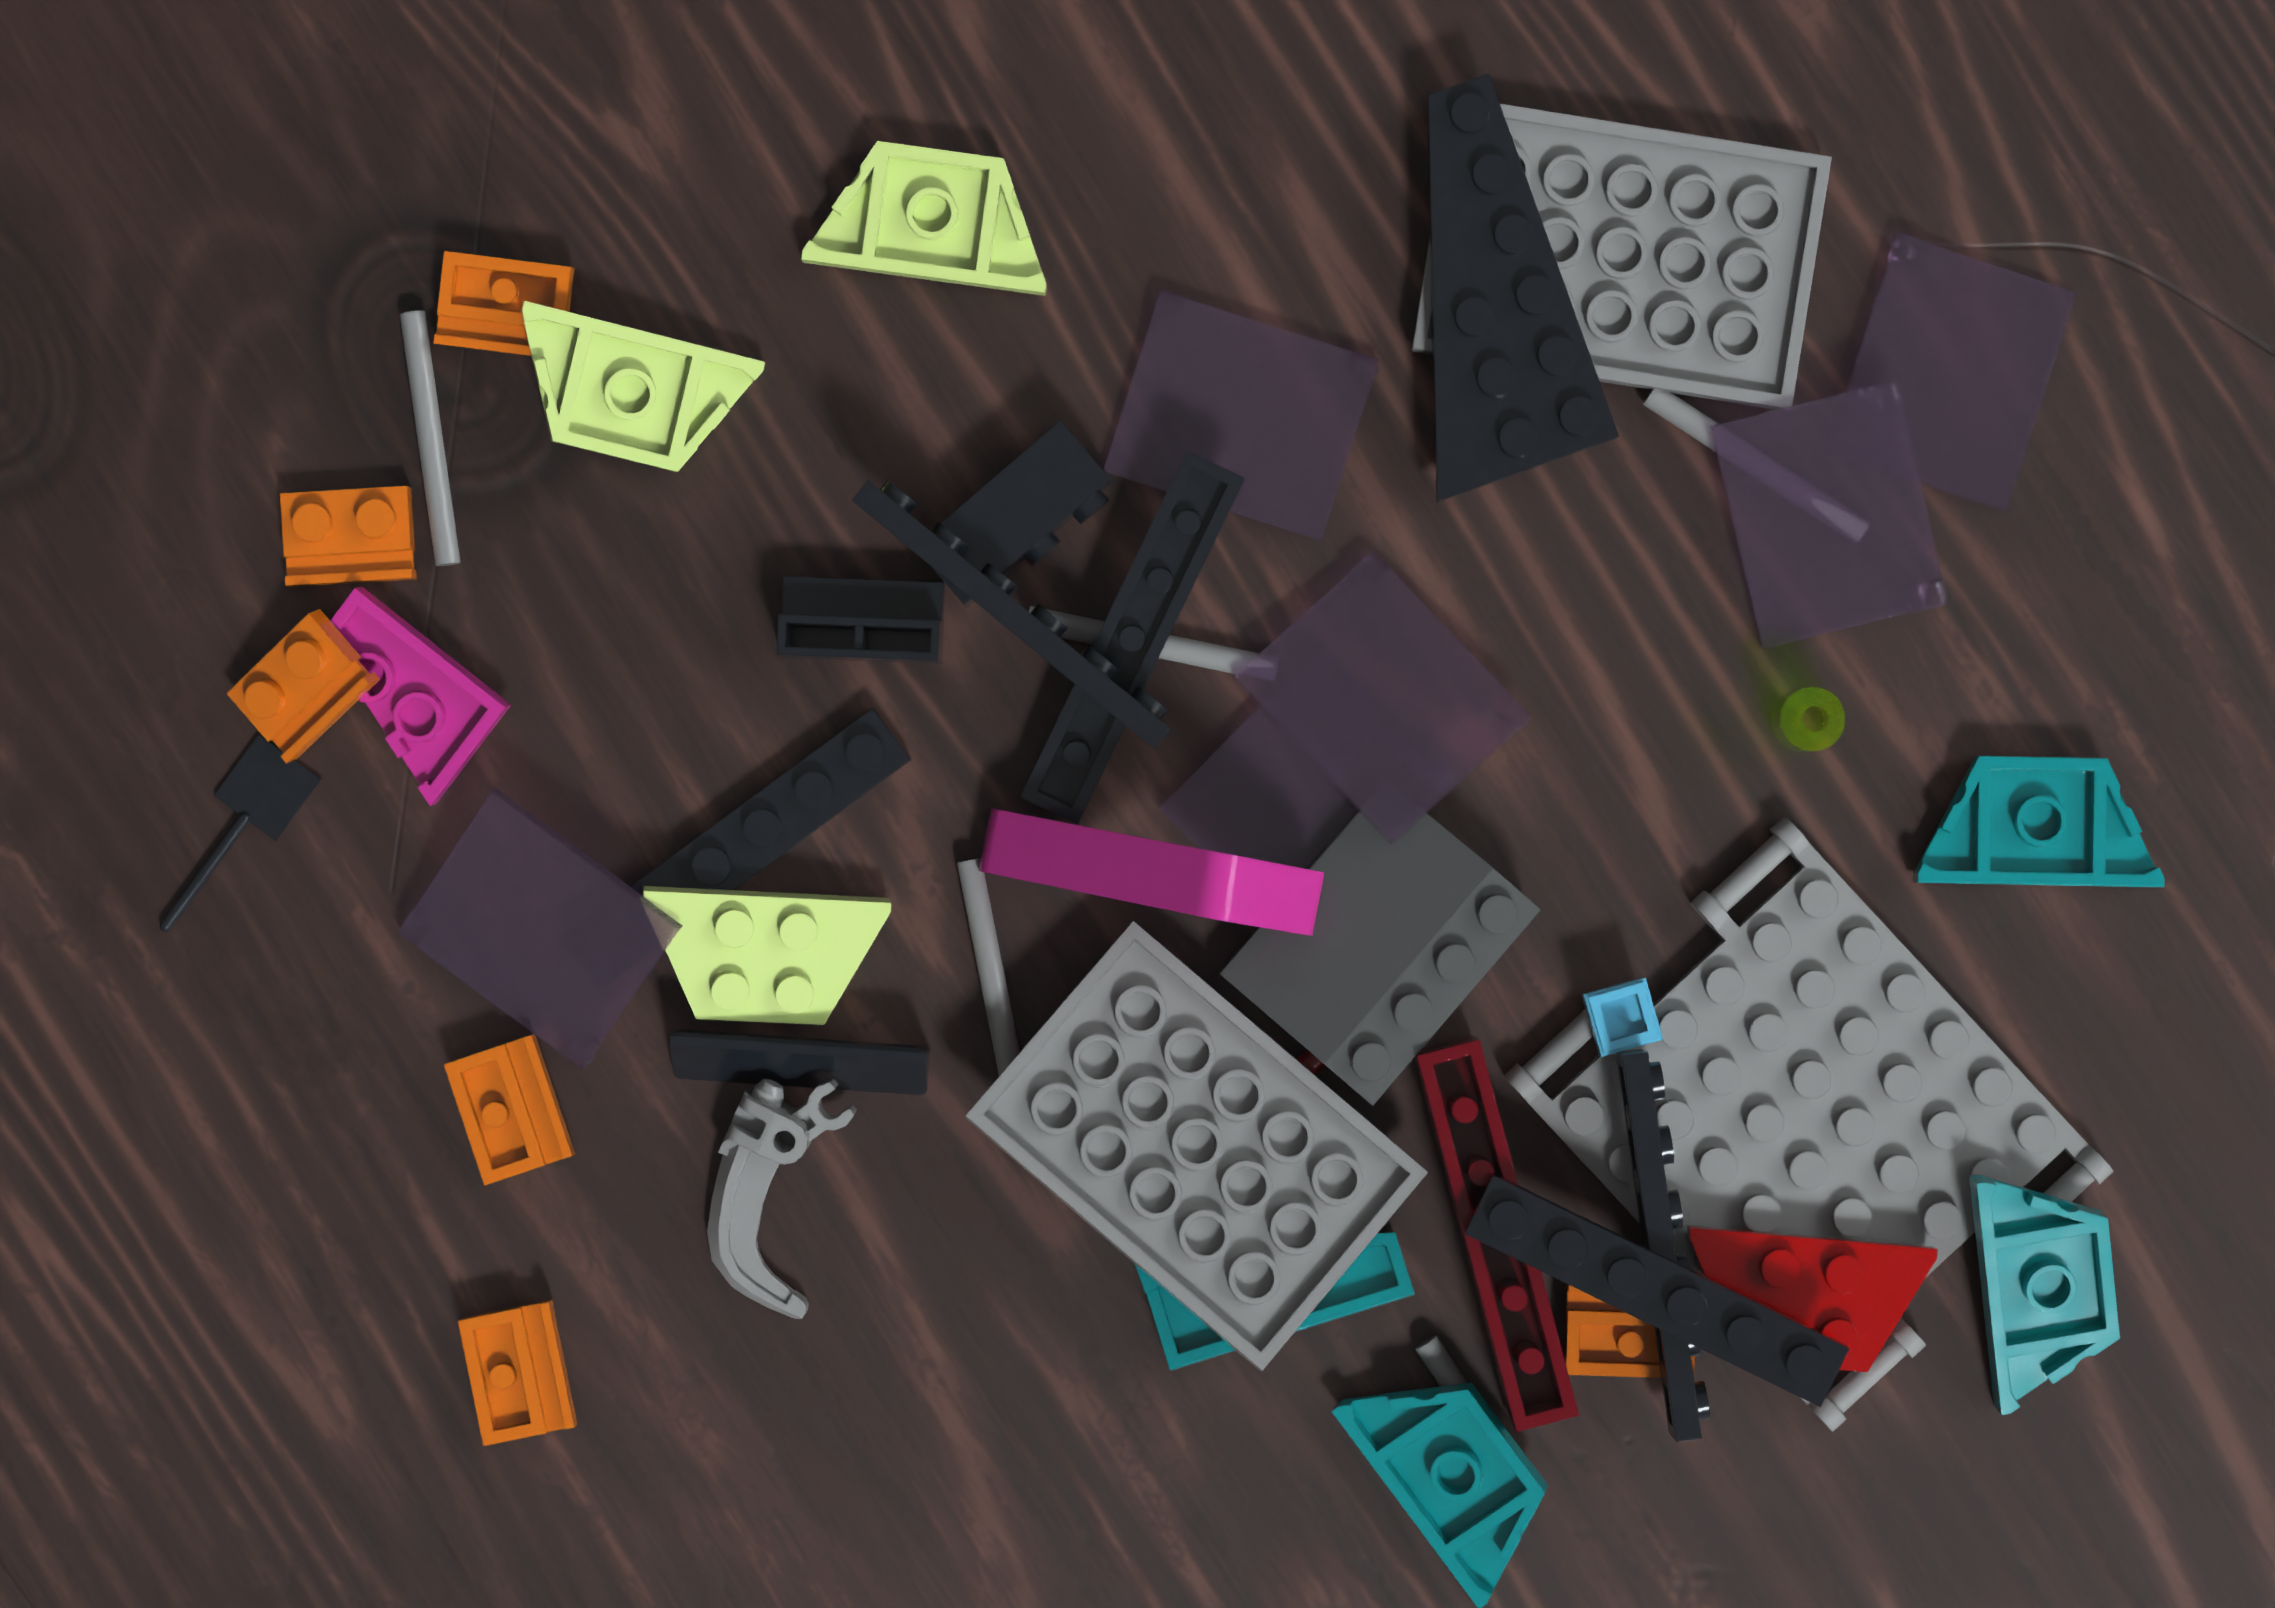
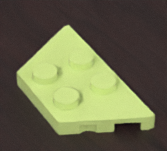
M877 141L860 165V171L852 183L845 187L832 206V212L812 241L809 240L802 250L801 260L803 263L1046 296L1047 284L1004 158Z
M523 301L521 315L551 441L678 472L689 460L702 441L727 415L730 408L751 383L759 377L765 365V362L528 301Z
M643 886V901L694 1016L700 1020L824 1025L891 913L890 898Z

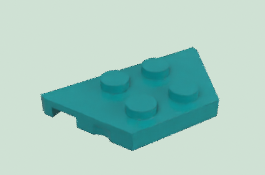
M1974 756L1913 873L1914 883L2164 887L2165 878L2160 867H2155L2140 835L2142 832L2141 827L2132 809L2126 806L2120 794L2121 786L2108 758Z
M1978 1174L1969 1176L1993 1401L1994 1407L2001 1415H2006L2020 1408L2017 1402L2018 1399L2047 1379L2052 1384H2055L2074 1371L2080 1360L2088 1356L2097 1355L2120 1339L2108 1218L2098 1209Z
M1472 1382L1342 1399L1332 1409L1333 1415L1477 1608L1485 1606L1548 1488L1546 1481Z

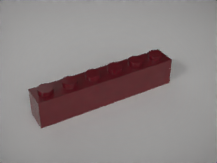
M1470 1036L1421 1049L1414 1057L1509 1420L1516 1432L1579 1416L1542 1272L1465 1234L1469 1221L1493 1173L1518 1185L1480 1039Z

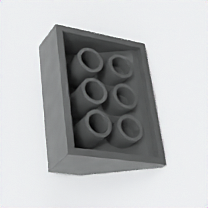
M1386 779L1380 783L1307 868L1309 870L1325 872L1313 936L1257 927L1218 972L1372 1106L1541 910L1493 867Z

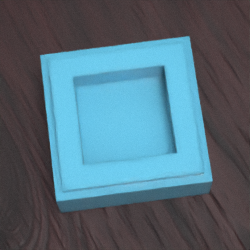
M1645 977L1581 994L1600 1057L1663 1040Z

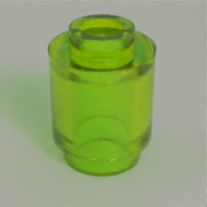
M1806 687L1785 694L1777 702L1772 713V728L1776 738L1783 746L1795 752H1814L1830 747L1839 739L1845 726V712L1841 702L1833 693L1819 687ZM1809 707H1814L1820 717V725L1815 732L1808 730L1802 722V715Z

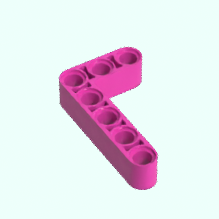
M992 808L990 810L979 871L1215 920L1313 936L1325 873Z

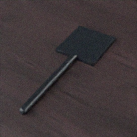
M259 734L214 795L236 811L239 816L160 922L159 927L161 931L169 932L250 822L277 841L322 779L296 760L286 764L280 757L283 752L270 741L267 742Z

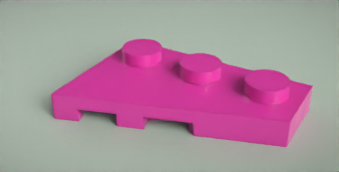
M364 587L354 588L331 619V622L362 657L359 659V662L370 674L375 672L380 678L359 701L366 703L386 733L387 737L385 740L397 758L402 757L420 784L417 788L429 806L435 805L507 712L511 704Z

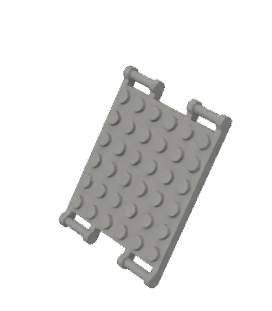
M1783 816L1769 829L1772 836L1710 894L1703 890L1690 902L1693 909L1722 940L1653 1003L1663 1040L1628 1049L1641 1048L1648 1052L1649 1062L1659 1061L1661 1064L1665 1085V1100L1655 1101L1658 1126H1669L1674 1150V1164L1664 1165L1667 1190H1678L1683 1214V1228L1673 1229L1676 1254H1687L1690 1269L1704 1275L1694 1249L1687 1238V1225L1933 1246L1938 1249L1937 1259L1928 1272V1276L1975 1233L1969 1176L1979 1174L2024 1187L2064 1150L2075 1164L2043 1194L2072 1202L2092 1182L2100 1185L2114 1172L2101 1155L2088 1145L1786 817ZM1790 854L1801 867L1737 925L1727 912ZM1584 1009L1523 1067L1517 1063L1503 1077L1639 1223L1616 1053L1600 1057L1598 1054L1551 1099L1539 1087L1593 1037L1587 1012ZM1900 1318L1868 1372L1851 1371L1828 1392L1821 1407L1803 1398L1801 1399L1833 1432L1846 1420L1843 1413L1907 1354L1913 1358L1926 1344Z

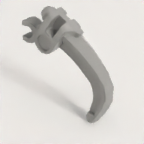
M834 1078L821 1081L810 1094L808 1101L799 1108L783 1101L782 1085L769 1079H763L754 1086L753 1090L748 1089L744 1092L718 1151L723 1156L716 1177L707 1228L711 1260L731 1287L759 1304L794 1319H802L806 1314L809 1306L807 1298L798 1291H794L768 1268L759 1252L757 1236L764 1200L779 1164L785 1165L796 1162L803 1156L815 1137L825 1130H837L845 1127L857 1111L853 1103L839 1114H830L823 1109L822 1097L828 1095L838 1086Z

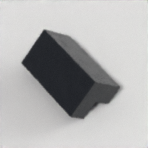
M783 576L782 614H778L777 655L783 658L942 664L945 584L943 582Z

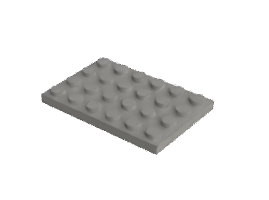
M1500 104L1599 381L1790 411L1795 392L1832 157ZM1429 237L1411 351L1432 355V271Z
M1134 921L965 1116L971 1124L1259 1371L1264 1370L1428 1173Z

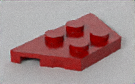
M1687 1225L1686 1233L1704 1276L1846 1344L1849 1347V1351L1839 1370L1857 1372L1869 1371L1935 1263L1938 1249L1933 1246Z

